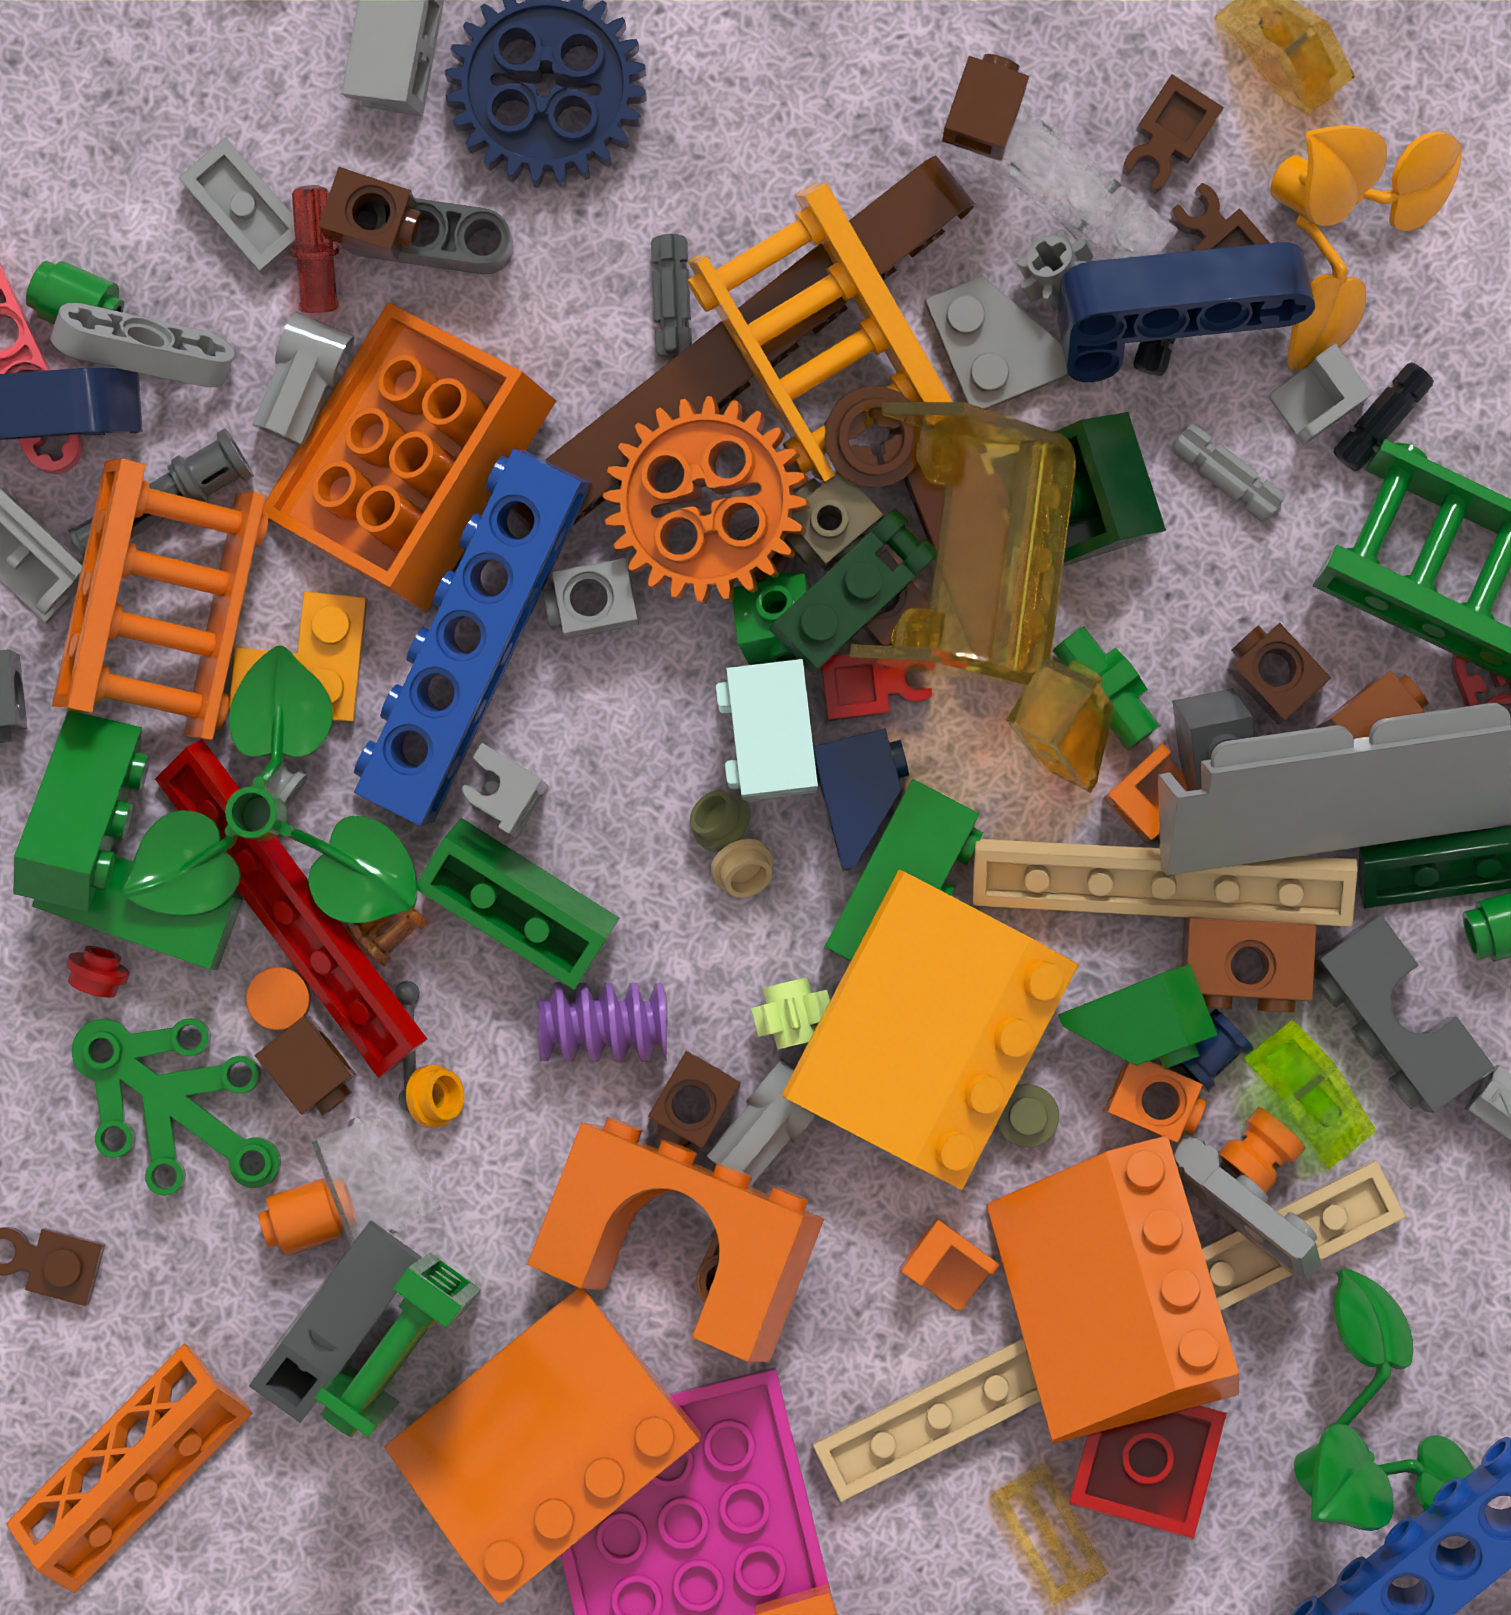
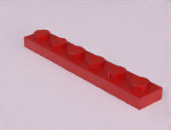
M201 739L187 746L155 780L178 811L198 812L212 819L219 828L222 840L226 837L225 828L228 826L225 815L227 802L240 788L205 741ZM239 836L236 844L226 851L236 860L241 870V880L237 890L378 1078L382 1077L427 1041V1037L340 921L330 917L318 907L311 894L307 877L277 837L266 841H257Z

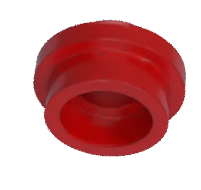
M86 946L84 952L71 953L66 964L67 968L71 971L68 983L72 987L84 993L105 998L117 995L119 986L127 983L130 972L125 966L120 964L121 956L98 946Z

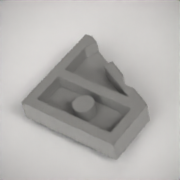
M983 275L925 299L924 303L971 416L1069 376L1062 344Z

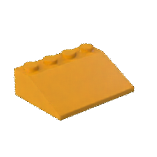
M898 870L781 1096L963 1190L1079 964L918 878Z

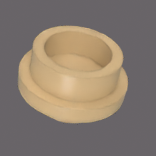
M741 839L728 844L718 852L711 864V874L717 886L727 891L730 895L738 898L750 897L761 892L769 884L772 878L773 857L763 842L757 839Z

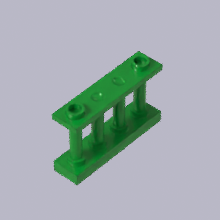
M1384 439L1365 470L1384 479L1356 543L1353 548L1347 549L1336 545L1322 564L1312 587L1511 682V628L1494 620V616L1491 613L1511 567V499L1428 460L1426 454L1413 445L1393 443ZM1409 491L1440 506V509L1411 574L1402 576L1381 566L1377 555L1405 493ZM1463 518L1496 533L1497 536L1468 601L1460 604L1437 593L1434 583Z
M432 1253L427 1254L409 1266L394 1286L393 1290L404 1297L399 1304L403 1311L361 1370L358 1372L350 1365L326 1383L314 1397V1399L325 1406L321 1416L329 1424L349 1437H353L357 1430L369 1437L395 1410L400 1402L384 1390L428 1329H431L437 1322L447 1328L467 1310L481 1290Z

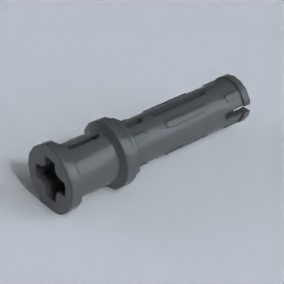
M224 428L217 432L216 441L187 458L178 455L171 459V464L167 465L169 472L149 483V488L208 503L209 495L238 478L247 481L254 477V474L235 440L227 429ZM143 513L140 518L134 517L130 539L141 534L164 518ZM92 518L68 530L72 542L83 559Z

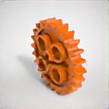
M712 396L706 397L701 414H696L695 409L686 399L680 400V418L673 420L662 408L656 409L659 428L652 432L646 426L637 423L635 429L642 440L638 448L624 443H620L618 446L620 451L629 459L627 467L612 466L608 467L607 470L609 474L622 482L621 489L603 493L605 500L620 505V512L605 519L606 525L611 528H625L626 531L613 544L614 548L619 552L634 549L637 551L628 565V568L634 573L641 572L649 566L653 567L647 584L657 590L671 578V597L678 600L683 598L690 585L694 586L696 600L701 604H707L712 587H717L725 601H733L734 583L738 581L747 590L755 593L757 591L755 572L761 569L774 578L779 575L771 560L775 553L785 557H794L795 552L784 542L786 534L799 535L806 532L803 526L792 519V513L810 508L808 500L793 495V489L807 483L808 477L804 473L788 472L787 470L800 457L798 451L794 448L777 451L776 448L782 442L785 433L779 427H776L763 435L760 434L766 417L757 410L745 422H742V405L735 400H732L724 415L719 414L717 401ZM729 447L742 448L746 457L743 470L732 478L719 477L716 471L718 455ZM669 461L680 462L684 469L682 484L670 493L659 492L655 485V476L658 469ZM758 483L761 486V491L756 495L724 498L712 502V513L706 515L697 507L690 506L673 511L662 517L656 518L653 516V509L657 506L698 501L702 498V488L705 486L719 495L732 493V491L740 490L750 484ZM743 508L755 509L759 516V526L755 534L746 540L733 539L729 532L731 517L736 511ZM682 522L693 523L697 530L695 546L685 554H673L668 545V537L671 530Z

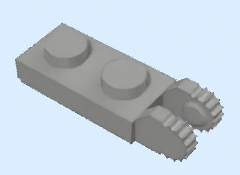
M1189 1136L1188 1139L1182 1138V1141L1177 1143V1147L1173 1148L1174 1158L1184 1187H1189V1191L1204 1202L1209 1209L1300 1281H1308L1321 1266L1315 1242L1317 1235L1312 1228L1291 1212H1288L1285 1217L1266 1204L1269 1201L1266 1193L1247 1176L1240 1174L1237 1179H1234L1224 1171L1220 1165L1218 1151L1209 1144L1205 1145L1204 1140L1200 1141L1198 1137L1194 1139Z

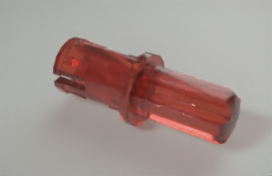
M319 185L297 187L292 193L296 245L290 247V256L297 258L300 296L299 310L305 313H325L339 308L334 256L339 254L340 247L337 243L325 239L318 227L329 196L327 188Z

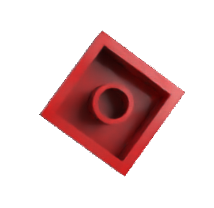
M1196 1406L1087 1435L1069 1504L1193 1540L1227 1413L1204 1406Z

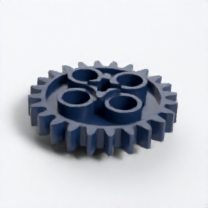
M503 0L505 10L497 13L490 6L482 4L480 8L486 24L482 28L468 22L463 24L464 32L472 42L471 45L452 44L451 46L453 57L461 62L463 67L445 69L447 81L461 87V89L445 95L448 107L466 109L452 120L456 132L475 130L465 143L468 151L474 153L487 146L489 149L484 163L488 170L491 171L505 160L508 162L507 177L509 181L514 182L522 170L527 169L530 170L535 188L540 187L545 172L552 171L559 186L565 187L567 169L573 167L576 168L585 180L590 179L588 161L592 158H596L607 167L611 166L612 161L607 146L612 143L627 149L630 145L629 138L621 129V126L640 127L641 115L630 108L629 104H639L647 101L646 89L630 84L645 77L646 69L644 63L627 62L640 50L637 39L618 41L626 30V22L623 17L605 24L604 21L608 7L604 0L597 3L589 11L585 9V0H570L569 2L562 0H525V2L517 3L516 0ZM514 40L529 41L536 48L530 60L523 64L507 62L502 58L503 50ZM576 46L589 47L597 53L596 61L586 70L577 71L570 69L563 62L565 55L570 49ZM544 73L554 74L556 85H559L551 87L548 97L538 96L536 85H534L541 83ZM494 76H505L509 80L521 82V84L506 83L497 86L493 85L491 80ZM595 85L599 86L602 90L598 95H588L583 91L567 87L586 88ZM517 100L528 106L527 117L517 125L507 126L501 124L495 118L498 108L507 101ZM569 107H581L590 113L589 123L578 132L565 131L557 124L559 115Z

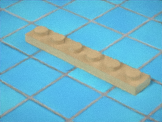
M980 839V841H976L973 906L1352 927L1358 872L1357 860L1296 856L1167 876L1161 869L1160 848Z

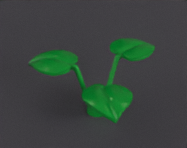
M278 645L265 653L246 673L231 703L229 730L237 749L250 757H263L271 754V760L261 775L253 779V786L237 790L228 800L225 811L228 826L225 828L226 837L221 840L220 831L216 823L208 816L198 812L180 810L161 817L148 829L140 842L132 871L123 888V895L128 900L146 909L169 915L187 916L213 911L225 904L233 896L240 884V867L236 860L226 852L236 844L238 837L266 841L281 834L323 854L311 866L308 881L315 903L330 917L347 923H368L391 915L408 912L415 906L417 901L416 871L406 847L389 827L372 818L348 816L336 824L332 831L330 842L327 843L286 823L287 810L284 802L277 794L268 791V784L283 763V753L296 758L313 754L328 738L333 726V705L327 690L321 681L288 648Z
M1343 1269L1335 1272L1338 1276V1285L1334 1296V1313L1337 1329L1350 1353L1360 1363L1368 1367H1376V1372L1371 1382L1338 1420L1324 1428L1319 1443L1296 1455L1294 1471L1303 1490L1312 1497V1521L1339 1523L1359 1530L1374 1531L1386 1526L1392 1519L1394 1501L1388 1475L1407 1472L1418 1476L1415 1485L1416 1496L1420 1505L1426 1510L1433 1504V1499L1442 1486L1456 1477L1464 1479L1475 1469L1456 1443L1440 1435L1429 1436L1420 1441L1417 1448L1418 1461L1407 1459L1377 1465L1374 1462L1375 1456L1369 1451L1366 1443L1353 1428L1349 1427V1424L1391 1376L1390 1367L1402 1370L1411 1365L1414 1349L1408 1321L1394 1298L1378 1283L1367 1276L1349 1269Z

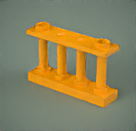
M815 182L794 195L802 210L795 213L796 221L716 270L708 256H694L687 262L695 275L687 279V282L705 312L715 308L791 437L783 442L784 448H794L800 455L793 463L797 470L804 474L811 471L815 478L825 482L835 476L824 456L826 454L824 450L825 425L811 433L792 402L794 399L873 351L877 356L885 352L896 371L894 375L889 377L891 384L886 387L896 390L907 397L917 407L919 412L932 416L952 404L953 401L827 183ZM810 242L813 246L822 243L833 262V265L826 269L828 275L747 325L729 291ZM840 297L845 301L853 297L865 317L864 320L858 323L860 330L779 379L760 346ZM865 410L868 419L865 421L866 428L874 424L873 418H869L868 410Z

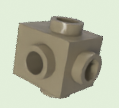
M837 472L834 477L822 485L813 478L793 494L810 502V508L792 513V519L803 526L806 532L799 535L787 534L784 540L805 565L808 566L816 560L824 570H827L857 545L883 519V514L858 485ZM824 516H833L839 521L840 526L834 530H825L820 527L818 521Z

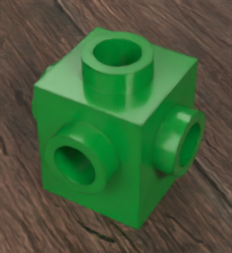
M782 572L778 573L779 575L776 578L768 575L761 582H757V591L755 593L750 592L743 585L734 587L732 602L737 644L749 665L798 660L769 628L811 588L804 573L794 575Z

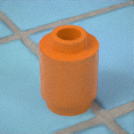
M321 1178L267 1196L268 1210L258 1213L261 1229L269 1249L280 1246L285 1257L343 1238V1231L356 1227L354 1213L341 1179L327 1183L325 1178Z

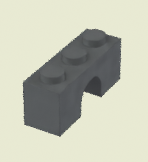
M1381 914L1371 916L1315 958L1314 963L1321 971L1314 976L1316 985L1335 1008L1344 1002L1356 1018L1358 1023L1351 1028L1353 1035L1373 1059L1382 1053L1396 1072L1388 1081L1408 1108L1413 1109L1419 1104L1425 1112L1435 1113L1495 1068L1457 1016L1446 1017L1433 1028L1422 1033L1411 1032L1396 1020L1391 1007L1392 992L1399 980L1419 965Z

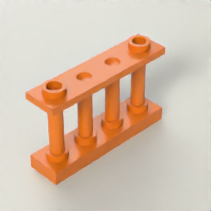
M123 458L107 460L104 463L51 707L74 712L92 713L94 702L100 703L104 697L187 716L184 737L213 740L215 729L220 730L228 712L229 697L228 694L223 693L254 547H259L262 544L267 531L268 513L262 510L265 494L257 492L235 494L233 508L231 509L149 488V482L143 480L146 464ZM143 513L227 533L219 570L136 550L135 543L129 541L134 517L140 518ZM132 574L214 594L206 631L122 611V605L116 603L121 578L127 579ZM116 636L201 655L193 692L109 673L108 666L103 665L108 640L113 641Z

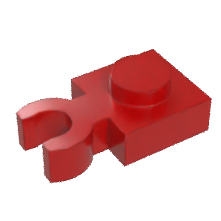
M883 650L833 656L821 667L827 721L890 714L888 696L898 695L910 703H921L929 700L932 697V688L915 690L910 688L905 681V674L909 669L928 666V656L911 654L902 658L896 667L885 668Z

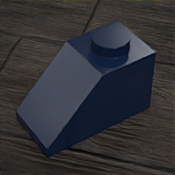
M886 728L813 746L815 766L842 871L855 868L901 791L899 778L909 776L901 740L889 742Z

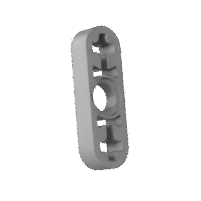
M82 303L62 305L50 335L52 344L59 351L72 358L209 388L219 387L225 382L235 354L234 349L226 340L213 333Z

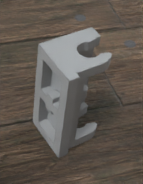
M358 0L341 94L346 98L362 101L361 106L423 117L444 0Z
M0 487V580L33 610L41 620L48 624L76 594L83 563L10 494Z
M481 743L473 758L494 778H499L500 784L493 780L485 783V790L492 794L490 796H484L476 788L464 785L462 791L471 804L501 822L498 828L517 839L549 786L542 778Z

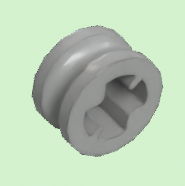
M283 757L281 767L268 784V791L277 794L284 802L287 810L304 786L309 774L302 769L297 772L291 771L288 767L289 761Z

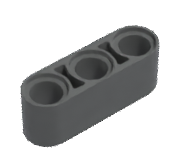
M415 198L416 206L414 210L422 212L421 220L435 222L439 226V233L433 243L427 246L417 247L413 245L411 248L402 246L397 262L476 274H494L502 270L510 262L514 252L513 238L505 219L500 214L487 208ZM380 203L369 204L361 210L374 213L377 216V225L374 230L383 227L390 217V208ZM481 229H491L501 235L499 247L489 255L479 256L468 249L470 237ZM341 244L349 253L359 257L391 261Z

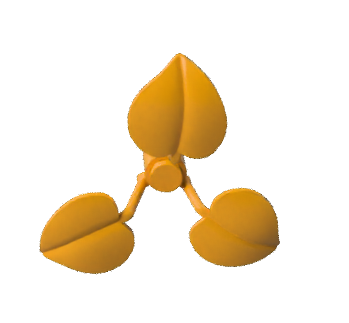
M1340 125L1307 131L1305 136L1308 160L1302 156L1294 155L1287 158L1278 167L1271 182L1270 190L1272 197L1299 214L1296 226L1308 233L1332 267V275L1322 274L1311 282L1315 301V309L1312 315L1292 326L1288 349V369L1291 371L1294 369H1304L1309 366L1315 357L1335 343L1338 347H1341L1358 327L1365 310V284L1356 277H1347L1348 269L1346 264L1317 225L1332 226L1347 218L1355 205L1360 204L1364 198L1381 204L1392 203L1389 222L1397 230L1410 231L1424 226L1444 205L1457 180L1462 158V144L1455 137L1443 131H1432L1416 138L1407 146L1398 159L1392 175L1393 189L1386 191L1372 189V187L1377 183L1384 171L1387 145L1380 134L1365 127Z

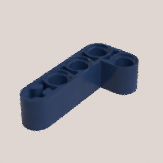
M1276 242L1080 263L1070 268L1061 279L1057 319L1068 375L1073 380L1079 382L1093 383L1110 378L1120 370L1123 364L1125 343L1292 326L1312 315L1315 309V301L1303 250L1298 245L1290 242Z
M97 367L0 374V440L67 435H105V433L143 432L139 373L119 368Z

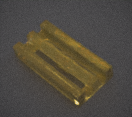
M1042 1462L1033 1467L1034 1469L1023 1475L1021 1474L1008 1484L990 1492V1495L1053 1605H1056L1106 1576L1108 1572L1045 1462ZM1040 1481L1090 1566L1089 1569L1081 1574L1076 1569L1030 1488ZM1017 1494L1021 1496L1069 1580L1060 1586H1057L1008 1501Z

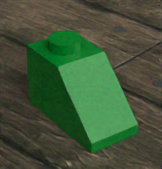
M1191 964L1160 973L1058 1014L1064 1028L1136 1066L1160 1058L1164 1069L1200 1056L1195 1044L1218 1036Z

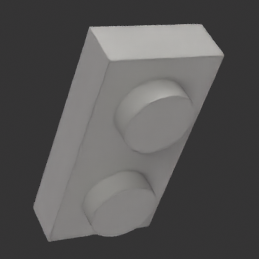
M226 137L178 177L262 275L309 236L303 225Z

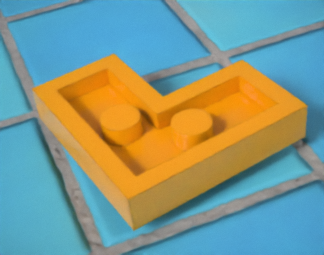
M304 592L298 650L293 655L321 681L327 690L333 705V721L355 723L368 599L366 597ZM235 647L229 710L244 676L268 650Z

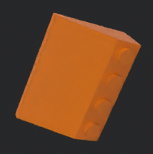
M388 302L317 416L304 447H298L264 502L262 510L267 511L268 519L386 591L427 613L433 603L435 592L447 571L454 569L465 551L459 547V543L467 523L475 513L482 516L492 495L491 492L486 490V484L494 465L501 456L509 458L513 449L527 450L557 400L523 371Z
M1168 1135L1105 1151L986 1204L1052 1444L1239 1395L1238 1367Z
M578 1287L389 1441L384 1448L456 1552L500 1605L700 1441L701 1432L587 1290Z

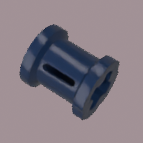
M1214 1009L1210 1016L1218 1036L1195 1044L1200 1056L1180 1063L1196 1082L1203 1084L1202 1088L1208 1093L1216 1087L1214 1079L1240 1054L1248 1056L1254 1051V1047L1245 1036L1217 1009Z

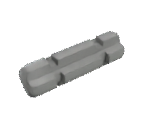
M1194 424L1186 427L1173 444L1172 450L1174 454L1188 465H1191L1193 462L1200 467L1197 472L1236 502L1240 498L1245 501L1247 505L1244 508L1259 520L1266 521L1283 502L1285 497L1283 492L1267 479L1264 483L1256 478L1259 474L1220 443L1215 447L1209 442L1212 437L1200 427Z

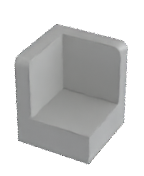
M1335 343L1315 357L1309 366L1272 391L1270 400L1304 446L1362 405L1372 393Z

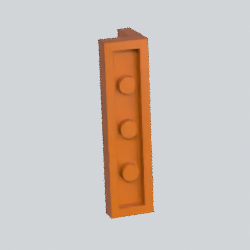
M183 1344L10 1518L6 1525L36 1571L75 1594L253 1412L237 1394L218 1382L201 1358L189 1346ZM189 1370L197 1383L179 1401L169 1402L172 1387ZM148 1419L145 1435L133 1447H125L128 1431L139 1420ZM103 1464L99 1482L89 1492L80 1493L84 1475L94 1465ZM58 1509L54 1527L39 1541L31 1529L50 1510Z

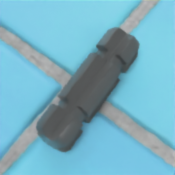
M662 234L654 237L651 241L652 264H658V271H652L654 321L657 323L661 322V329L655 330L656 352L659 356L676 357L692 344V329L685 327V320H691L690 287L687 279H689V269H683L682 262L688 261V241L683 235Z

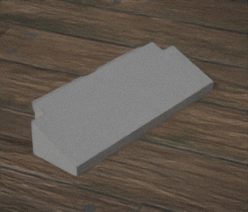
M1488 703L1380 719L1371 727L1369 737L1353 739L1352 734L1345 727L1335 725L1224 741L1213 749L1210 760L1201 761L1202 789L1186 792L1171 773L1158 774L1161 869L1168 876L1510 825V713L1499 703Z

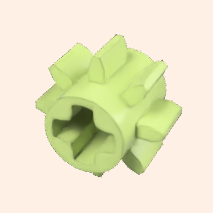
M808 977L762 988L766 1004L751 1008L758 1037L773 1034L777 1050L809 1042L830 1002L828 991L823 990L812 993Z

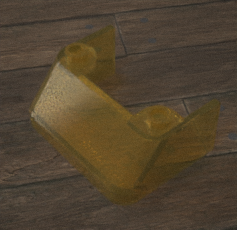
M883 402L882 415L921 427L920 439L916 450L918 463L924 476L930 482L946 487L937 548L939 555L936 557L930 609L912 608L905 611L893 630L892 646L851 644L850 657L911 672L1009 685L1033 686L1043 680L1049 669L1076 469L1075 453L1070 441L1062 434L966 402Z

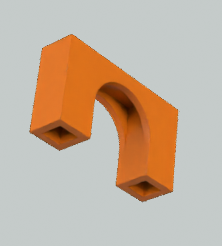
M607 1117L604 1126L581 1122L527 1265L581 1289L605 1290L627 1231L638 1212L650 1201L661 1195L675 1191L681 1192L694 1199L707 1212L715 1227L719 1242L718 1268L692 1338L747 1362H770L825 1218L806 1211L809 1200L798 1194L773 1186L770 1195L749 1187L752 1176L741 1170L717 1163L713 1172L694 1164L697 1153L684 1146L661 1140L659 1148L642 1142L639 1138L643 1130L624 1121Z

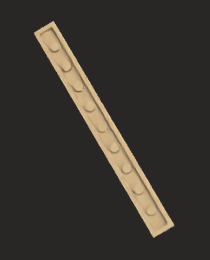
M1372 1160L1275 1209L1283 1217L1288 1212L1297 1215L1312 1228L1317 1235L1315 1242L1320 1260L1406 1218L1377 1160ZM1236 1229L1201 1246L1220 1311L1293 1275ZM1023 1337L812 1442L840 1501L842 1502L1041 1402Z

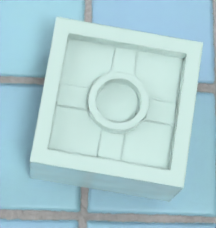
M803 659L726 668L728 682L718 683L716 685V694L720 713H732L737 760H729L725 763L729 789H741L742 800L745 801L817 793L818 783Z

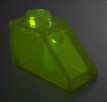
M1291 1020L1274 1035L1265 1039L1259 1047L1244 1058L1262 1088L1328 1170L1377 1131L1334 1061L1294 1020Z

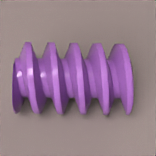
M555 982L548 1000H542L540 996V1061H549L556 1043H559L565 1061L575 1060L581 1044L585 1045L589 1059L592 1062L600 1060L606 1044L610 1045L616 1062L625 1061L631 1044H635L641 1062H650L656 1044H660L667 1061L668 1005L663 984L655 983L649 1001H643L638 984L630 983L624 1000L618 1001L612 983L604 984L598 1000L592 999L587 983H579L574 999L568 1000L562 982Z

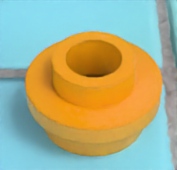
M426 1065L416 1069L410 1076L406 1087V1102L411 1116L419 1125L426 1128L445 1126L453 1118L457 1117L463 1108L465 1099L464 1088L461 1080L454 1072L446 1070L439 1065Z

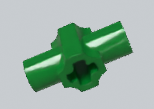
M1084 626L1052 650L1073 678L1065 685V689L1096 729L1107 723L1125 748L1130 750L1161 726L1139 698L1147 692V687L1132 664L1116 647L1105 654Z

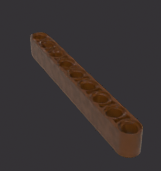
M935 155L916 167L850 219L849 222L884 281L897 271L894 265L907 254H910L912 258L945 233L942 228L956 216L962 220L971 212L976 204ZM822 243L738 307L747 325L828 275L826 269L832 266L833 262ZM840 297L760 346L771 366L774 368L800 347L797 342L812 330L817 334L848 309L845 304L849 300L845 301ZM722 321L545 459L592 483L574 524L605 501L602 496L603 493L607 492L617 483L621 487L622 482L609 474L607 470L608 467L612 466L627 467L629 459L620 451L618 446L620 443H624L638 448L642 440L635 429L637 423L646 426L653 432L659 428L656 417V409L662 408L674 420L680 418L679 405L681 399L688 400L695 409L696 414H701L706 397L712 396L717 401L720 410L751 386L748 380L754 374ZM519 503L512 510L528 531L531 532L534 526L533 512L526 504Z

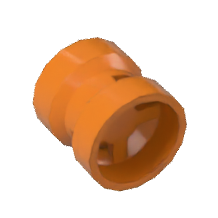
M1257 1107L1246 1120V1131L1242 1134L1245 1139L1243 1141L1240 1139L1228 1140L1218 1153L1220 1159L1238 1176L1240 1174L1247 1176L1267 1193L1277 1182V1173L1274 1167L1281 1168L1284 1163L1295 1162L1306 1147L1283 1123L1265 1109Z

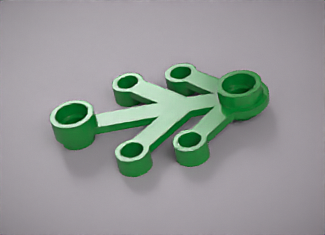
M188 1018L177 1022L172 1028L131 1034L124 1025L117 1021L109 1019L94 1020L84 1025L76 1034L72 1044V1058L79 1072L95 1081L101 1125L95 1133V1145L102 1155L109 1158L125 1156L131 1152L136 1142L134 1129L129 1123L125 1122L122 1080L142 1095L151 1163L146 1169L145 1181L148 1188L155 1194L162 1196L174 1194L183 1187L186 1180L185 1168L177 1160L172 1118L229 1160L230 1172L239 1184L249 1188H258L271 1183L277 1177L281 1168V1155L271 1141L261 1137H252L245 1140L187 1097V1095L226 1089L237 1094L248 1093L254 1090L261 1079V1069L254 1059L248 1056H235L228 1059L224 1065L158 1075L136 1058L176 1051L184 1056L202 1054L209 1047L211 1041L210 1030L203 1021ZM189 1025L196 1026L202 1035L199 1046L192 1050L185 1048L180 1042L181 1031ZM101 1038L107 1039L113 1046V1055L105 1063L98 1062L92 1054L94 1043ZM239 1062L247 1064L252 1071L251 1081L244 1087L235 1085L230 1079L231 1068ZM113 1126L122 1129L126 1135V1143L119 1151L110 1149L105 1143V1134ZM249 1151L259 1152L265 1160L264 1169L258 1175L247 1173L243 1167V1158ZM162 1164H168L176 1171V1182L170 1188L159 1186L155 1180V1172Z

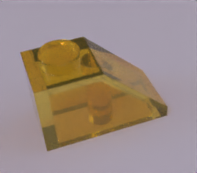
M1234 0L1214 16L1216 22L1272 89L1307 116L1320 105L1329 101L1338 90L1356 77L1330 24L1295 0Z
M1045 657L1005 720L1041 767L1091 793L1098 782L1114 706L1101 688L1103 679L1092 669L1073 660L1066 667Z

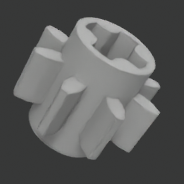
M1059 229L1056 235H1048L1040 239L1032 238V245L1028 250L1027 257L1017 260L1016 263L1023 277L1026 278L1021 287L1029 301H1036L1043 296L1051 312H1056L1059 306L1060 284L1063 275L1070 268L1080 263L1089 262L1094 257L1084 239L1077 241L1071 246L1063 229Z

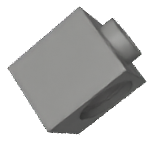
M626 558L553 571L554 588L543 590L550 627L562 625L563 634L566 639L639 625ZM587 584L598 585L607 593L606 606L600 613L594 616H583L572 607V599L575 592Z

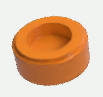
M273 967L260 972L251 981L246 994V1004L250 1015L258 1024L272 1030H285L307 1015L311 1004V993L307 982L299 973L288 968Z

